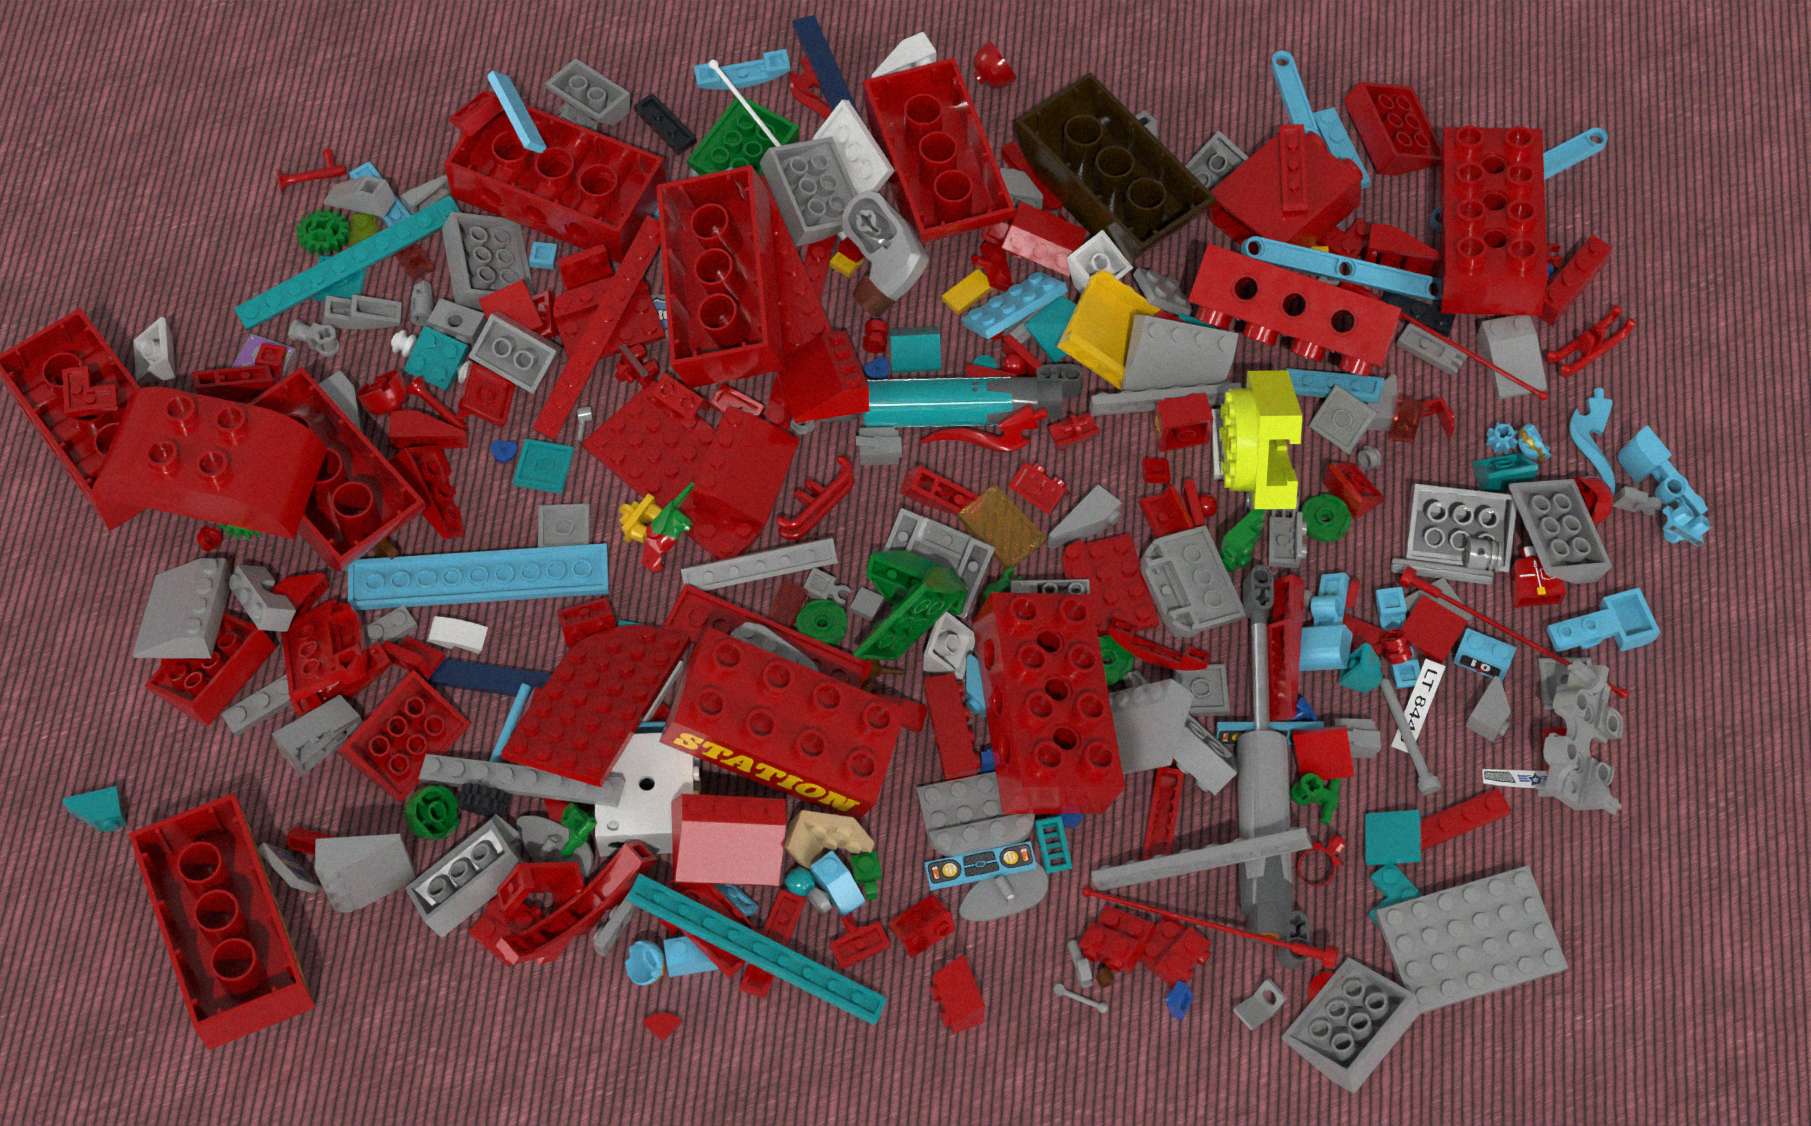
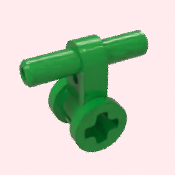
M1308 773L1301 778L1300 782L1291 787L1290 796L1300 806H1307L1311 802L1322 806L1323 811L1320 822L1324 825L1331 824L1333 811L1338 806L1340 798L1338 790L1341 779H1330L1328 789H1326L1319 776Z
M572 802L566 806L561 816V825L569 827V841L560 850L561 856L569 858L577 847H582L588 840V834L597 825L594 812H585Z

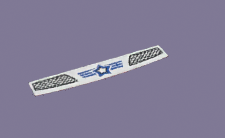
M1482 769L1483 784L1536 788V784H1540V781H1547L1548 777L1547 771Z

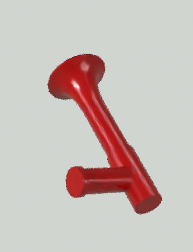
M324 149L322 155L325 159L326 168L296 174H283L276 169L280 192L282 194V190L290 184L346 175L344 165L336 166L332 149Z
M419 376L410 383L407 396L416 395L439 413L448 424L463 431L467 429V424L463 420L470 413L460 410L454 414L450 409H447L425 388L424 376Z

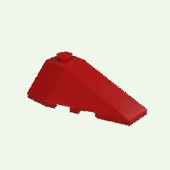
M440 445L404 448L388 461L425 501L426 509L421 514L444 540L460 538L465 535L459 508L454 505L453 496L456 492L455 487L450 486L448 477L452 474L450 465Z

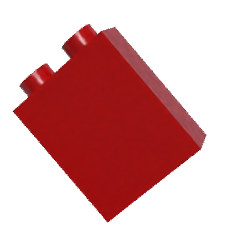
M1308 131L1304 134L1308 210L1283 211L1280 133H1278L1210 191L1217 199L1214 206L1209 209V219L1212 224L1240 246L1244 240L1255 236L1311 249L1361 205V181L1363 174L1354 161L1349 158L1337 159L1328 152L1325 142L1318 134ZM1250 242L1248 250L1252 255H1257L1259 247L1255 242Z

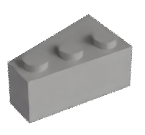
M339 695L272 733V736L281 755L302 777L335 751L362 720L360 715Z

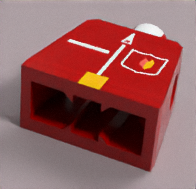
M1529 546L1521 549L1522 559L1515 561L1511 571L1513 608L1561 604L1566 594V588L1562 579L1546 575L1535 547Z

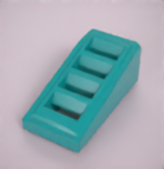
M1057 816L1034 821L1033 828L1046 874L1073 869L1062 817ZM1055 827L1056 832L1043 833V829ZM1058 837L1059 842L1046 844L1045 842L1046 839ZM1061 848L1060 853L1048 855L1047 850ZM1064 859V863L1050 865V860Z

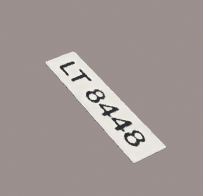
M1425 659L1404 712L1415 740L1418 738L1446 667L1428 659ZM1398 728L1391 747L1409 753Z

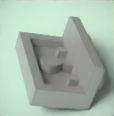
M1297 512L1296 518L1270 516L1268 566L1299 568L1301 559H1306L1307 544L1302 543V536H1306L1307 521H1302L1303 512Z

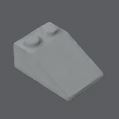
M1218 131L1185 167L1211 191L1248 160L1249 157Z
M1515 315L1481 322L1476 338L1483 358L1537 390L1546 391L1547 385L1537 333L1531 317ZM1487 367L1498 399L1532 393Z

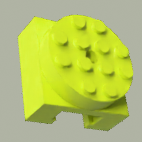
M1288 370L1247 371L1246 388H1229L1228 392H1225V404H1221L1220 407L1223 427L1219 428V440L1222 442V452L1225 461H1221V475L1224 476V487L1229 488L1230 491H1250L1254 509H1296L1298 480L1295 470L1292 469L1285 439H1289L1290 444L1301 443L1302 413Z

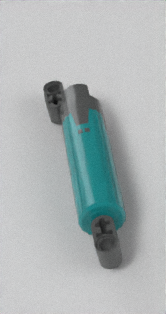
M1046 364L1037 369L1036 377L866 380L869 386L870 412L863 413L864 425L866 428L999 425L1000 421L1030 403L1034 411L1046 407L1048 417L1044 419L1061 418L1062 398L1077 397L1082 393L1084 371L1076 364ZM858 413V414H852V415H845V416L833 417V418L820 419V420H817V421H819V422H844V421H853V420H855V419L859 416V413Z

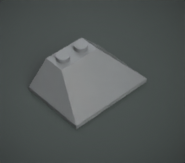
M901 508L884 551L906 550L953 569L968 589L962 613L956 615L966 619L996 547L930 518Z

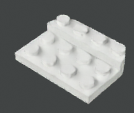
M841 100L812 140L833 137L857 195L869 190L878 192L895 170L850 101Z

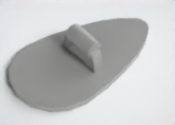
M521 816L517 819L516 827L520 833L522 844L535 863L578 862L580 872L584 876V881L586 880L593 867V853L587 841L582 847H577L569 858H564L561 856L560 850L569 841V828L539 816Z
M1036 862L1037 869L980 880L964 898L959 908L960 917L970 921H989L1017 914L1036 906L1043 900L1048 890V878L1045 870Z

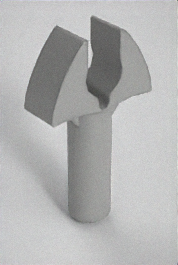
M1076 940L1069 941L1067 946L1076 967L1077 980L1080 986L1083 988L1093 985L1091 981L1093 978L1087 958L1084 959Z

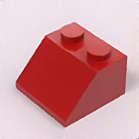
M963 955L934 974L932 986L929 987L934 1002L939 1001L942 1011H939L942 1023L944 1027L949 1026L952 1034L980 1025L984 1021L985 1004L966 957Z

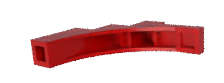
M640 840L625 843L609 864L575 897L530 928L517 934L501 937L496 944L497 948L502 952L503 957L513 965L535 960L539 964L556 961L573 937L590 933L606 910L612 909L616 905L620 906L632 889L639 873L645 876L657 861V858Z

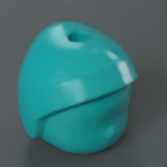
M797 867L785 877L788 892L801 897H805L815 887L814 878L806 868Z

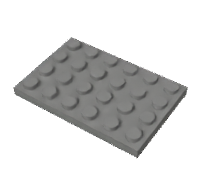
M1529 865L1381 908L1374 912L1401 987L1416 995L1420 1014L1568 969Z

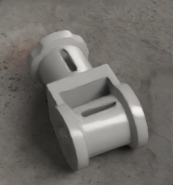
M299 319L292 322L288 333L290 340H300L308 343L309 349L318 351L324 357H332L339 352L340 344L335 339L336 331L332 326L319 325L314 322L312 326L303 324L302 320Z

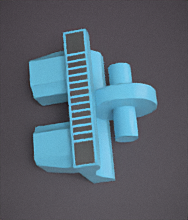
M1685 504L1676 510L1670 506L1662 509L1668 519L1667 524L1663 526L1666 541L1677 543L1680 540L1686 539L1698 547L1704 543L1702 534L1710 529L1707 517L1700 514L1693 519V511Z

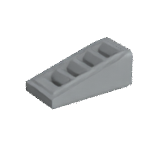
M443 175L400 195L402 204L410 215L442 200L451 193L447 176Z

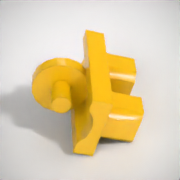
M647 494L640 504L633 501L631 505L623 503L619 507V511L622 514L619 521L624 524L621 528L625 533L623 537L625 541L630 543L634 539L641 543L646 542L647 526L644 524L647 520L652 522L663 510L655 504V498L652 495Z

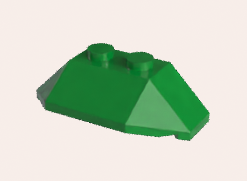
M906 550L872 552L865 576L869 581H872L877 591L884 596L886 602L894 605L901 602L907 596V591L911 587L919 584L925 578L924 575L929 569L933 567H948ZM950 569L966 590V593L947 611L953 616L962 613L968 589L955 571Z

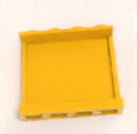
M1101 269L1089 278L1057 347L1122 392L1126 391L1121 389L1135 315L1153 317L1161 309L1150 305L1148 300L1136 293L1132 287L1123 284L1112 273Z

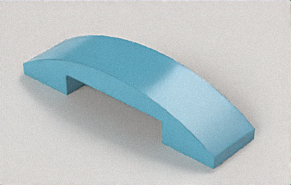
M783 49L763 53L764 59L719 68L734 87L739 89L778 78L790 71L787 51ZM709 63L694 66L698 88L712 90L730 89L715 69L709 67Z
M1402 587L1376 590L1380 629L1388 631L1394 628H1402L1406 622L1405 614L1407 612ZM1411 646L1412 657L1408 661L1395 665L1388 663L1396 689L1415 687L1419 677L1420 667L1418 659L1415 660Z

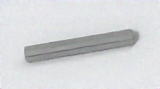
M1394 557L1391 561V571L1394 573L1403 574L1407 566H1410L1417 570V576L1440 579L1444 577V579L1487 585L1492 584L1494 579L1493 570L1468 569L1466 566Z

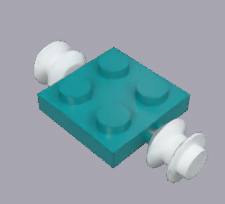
M427 326L423 327L418 340L414 334L407 337V331L402 330L396 333L391 341L394 353H398L401 350L403 357L410 356L403 371L416 377L424 376L425 381L448 392L457 374L459 383H464L468 365L472 361L469 360L463 365L462 363L470 346Z

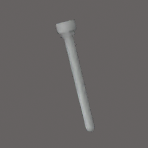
M1382 678L1380 682L1381 689L1419 774L1417 786L1421 795L1425 796L1435 793L1441 789L1438 777L1434 776L1433 773H1429L1388 678Z

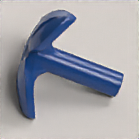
M1297 694L1296 706L1298 709L1296 710V718L1284 722H1298L1302 718H1308L1310 722H1318L1316 714L1308 701L1302 695Z

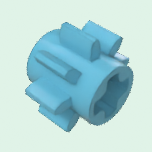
M1497 422L1495 429H1488L1487 436L1489 438L1486 445L1491 446L1494 453L1504 452L1508 454L1509 449H1515L1517 445L1516 437L1518 431H1514L1510 423L1500 424Z

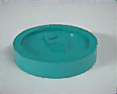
M979 356L973 362V365L997 370V363L990 356Z

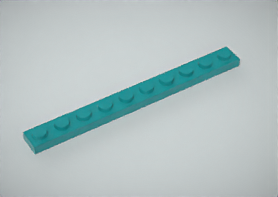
M449 195L235 307L234 311L245 330L249 331L442 229L451 212H461Z
M640 873L626 901L872 1025L877 1023L887 1001L886 997Z

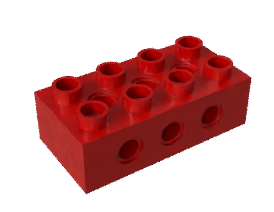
M525 104V108L547 147L542 153L524 148L504 109L472 136H467L463 133L444 163L452 198L584 250L604 243L608 259L619 264L622 263L646 216L653 217L657 211L656 185L667 183L664 158Z
M1472 125L1444 127L1440 159V253L1443 254L1441 262V313L1542 316L1548 280L1542 129H1528L1522 126L1512 128H1479Z
M1209 243L1188 299L1190 303L1199 307L1195 317L1197 320L1228 331L1232 319L1247 323L1243 332L1244 336L1273 347L1278 335L1294 340L1291 352L1320 363L1323 360L1325 351L1342 356L1338 368L1364 377L1370 376L1373 367L1384 370L1404 315L1402 308ZM1256 283L1258 287L1256 295L1249 300H1243L1242 291L1244 287L1248 284ZM1296 299L1305 300L1306 307L1303 313L1298 316H1290L1288 312L1289 305ZM1343 315L1354 317V325L1351 330L1345 333L1336 331L1335 324L1339 317Z
M82 309L74 310L1 353L0 378L8 393L109 532L147 509L97 498L93 495L94 482L128 400L133 392L141 388ZM89 366L91 371V387L116 384L118 388L119 411L67 418L64 413L62 369Z
M991 592L972 621L1002 814H1103L1123 791L1125 783L1091 594Z

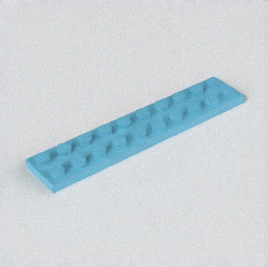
M607 543L395 557L393 560L390 558L357 559L348 566V602L355 610L398 608L402 605L405 607L609 594Z

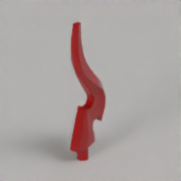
M801 57V66L805 72L798 75L792 70L790 76L791 93L800 103L827 120L831 115L830 108L827 103L809 90L812 87L820 89V86L807 57Z
M1031 403L1025 405L999 422V429L1004 432L1002 435L967 428H947L930 433L920 438L919 442L924 444L939 440H958L995 452H1013L1030 442L1031 438L1022 436L1021 432L1023 430L1039 428L1038 420L1047 418L1048 411L1046 407L1034 411Z

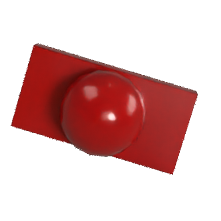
M1008 334L1003 338L1002 352L1006 356L1001 364L1002 370L1014 373L1016 377L1022 375L1023 372L1028 377H1036L1037 369L1043 364L1012 335Z
M1194 479L1184 482L1182 497L1185 509L1193 520L1192 529L1205 526L1204 519L1211 518L1216 514L1218 502L1210 494L1198 496Z

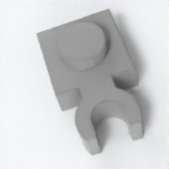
M1624 487L1613 496L1614 507L1634 513L1637 510H1641L1644 514L1654 515L1655 509H1661V499L1648 497V493L1639 491L1634 487Z
M813 567L801 592L815 599L826 600L828 597L836 605L843 607L845 600L839 598L838 594L842 593L848 596L851 589L845 585H834L835 577Z

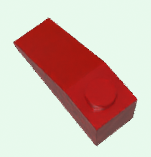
M269 364L192 371L193 393L234 402L273 384Z
M400 409L391 411L389 438L393 449L440 445L441 449L469 448L466 431L417 410Z
M921 466L908 470L899 492L920 504L972 522L977 521L985 500L977 494Z

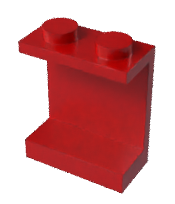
M578 862L518 863L497 888L502 914L513 913L530 893H552L555 908L558 910L584 887V876L580 872Z

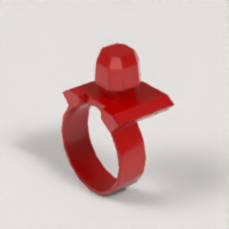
M1339 835L1333 836L1327 842L1329 844L1327 847L1321 843L1313 842L1314 848L1307 850L1301 855L1297 870L1305 883L1319 887L1327 885L1333 880L1337 866H1345L1343 860L1336 856L1346 846V841ZM1315 850L1328 853L1334 864L1333 874L1330 879L1319 885L1307 882L1300 870L1304 856Z

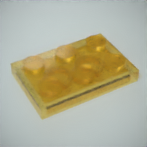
M996 484L959 512L957 516L959 521L977 539L996 547L993 556L1006 570L1016 567L1046 543L1047 540L1046 536Z

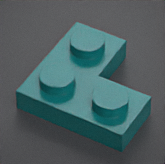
M1395 864L1384 865L1370 877L1369 880L1386 899L1371 910L1368 917L1380 929L1374 913L1376 910L1423 896Z

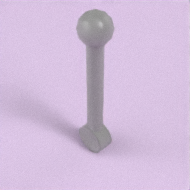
M1057 984L1054 987V993L1057 996L1066 995L1097 1008L1100 1013L1108 1011V1005L1105 1002L1098 1003L1068 991L1062 984Z

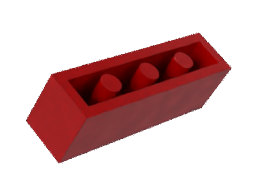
M1592 234L1546 288L1542 316L1537 317L1553 327L1607 264L1613 247Z
M955 673L924 678V693L944 781L976 776L977 769L981 768L979 754L974 753L972 745L975 744L973 729H968L966 722L970 720L967 705H962L961 697H964L962 682H957Z

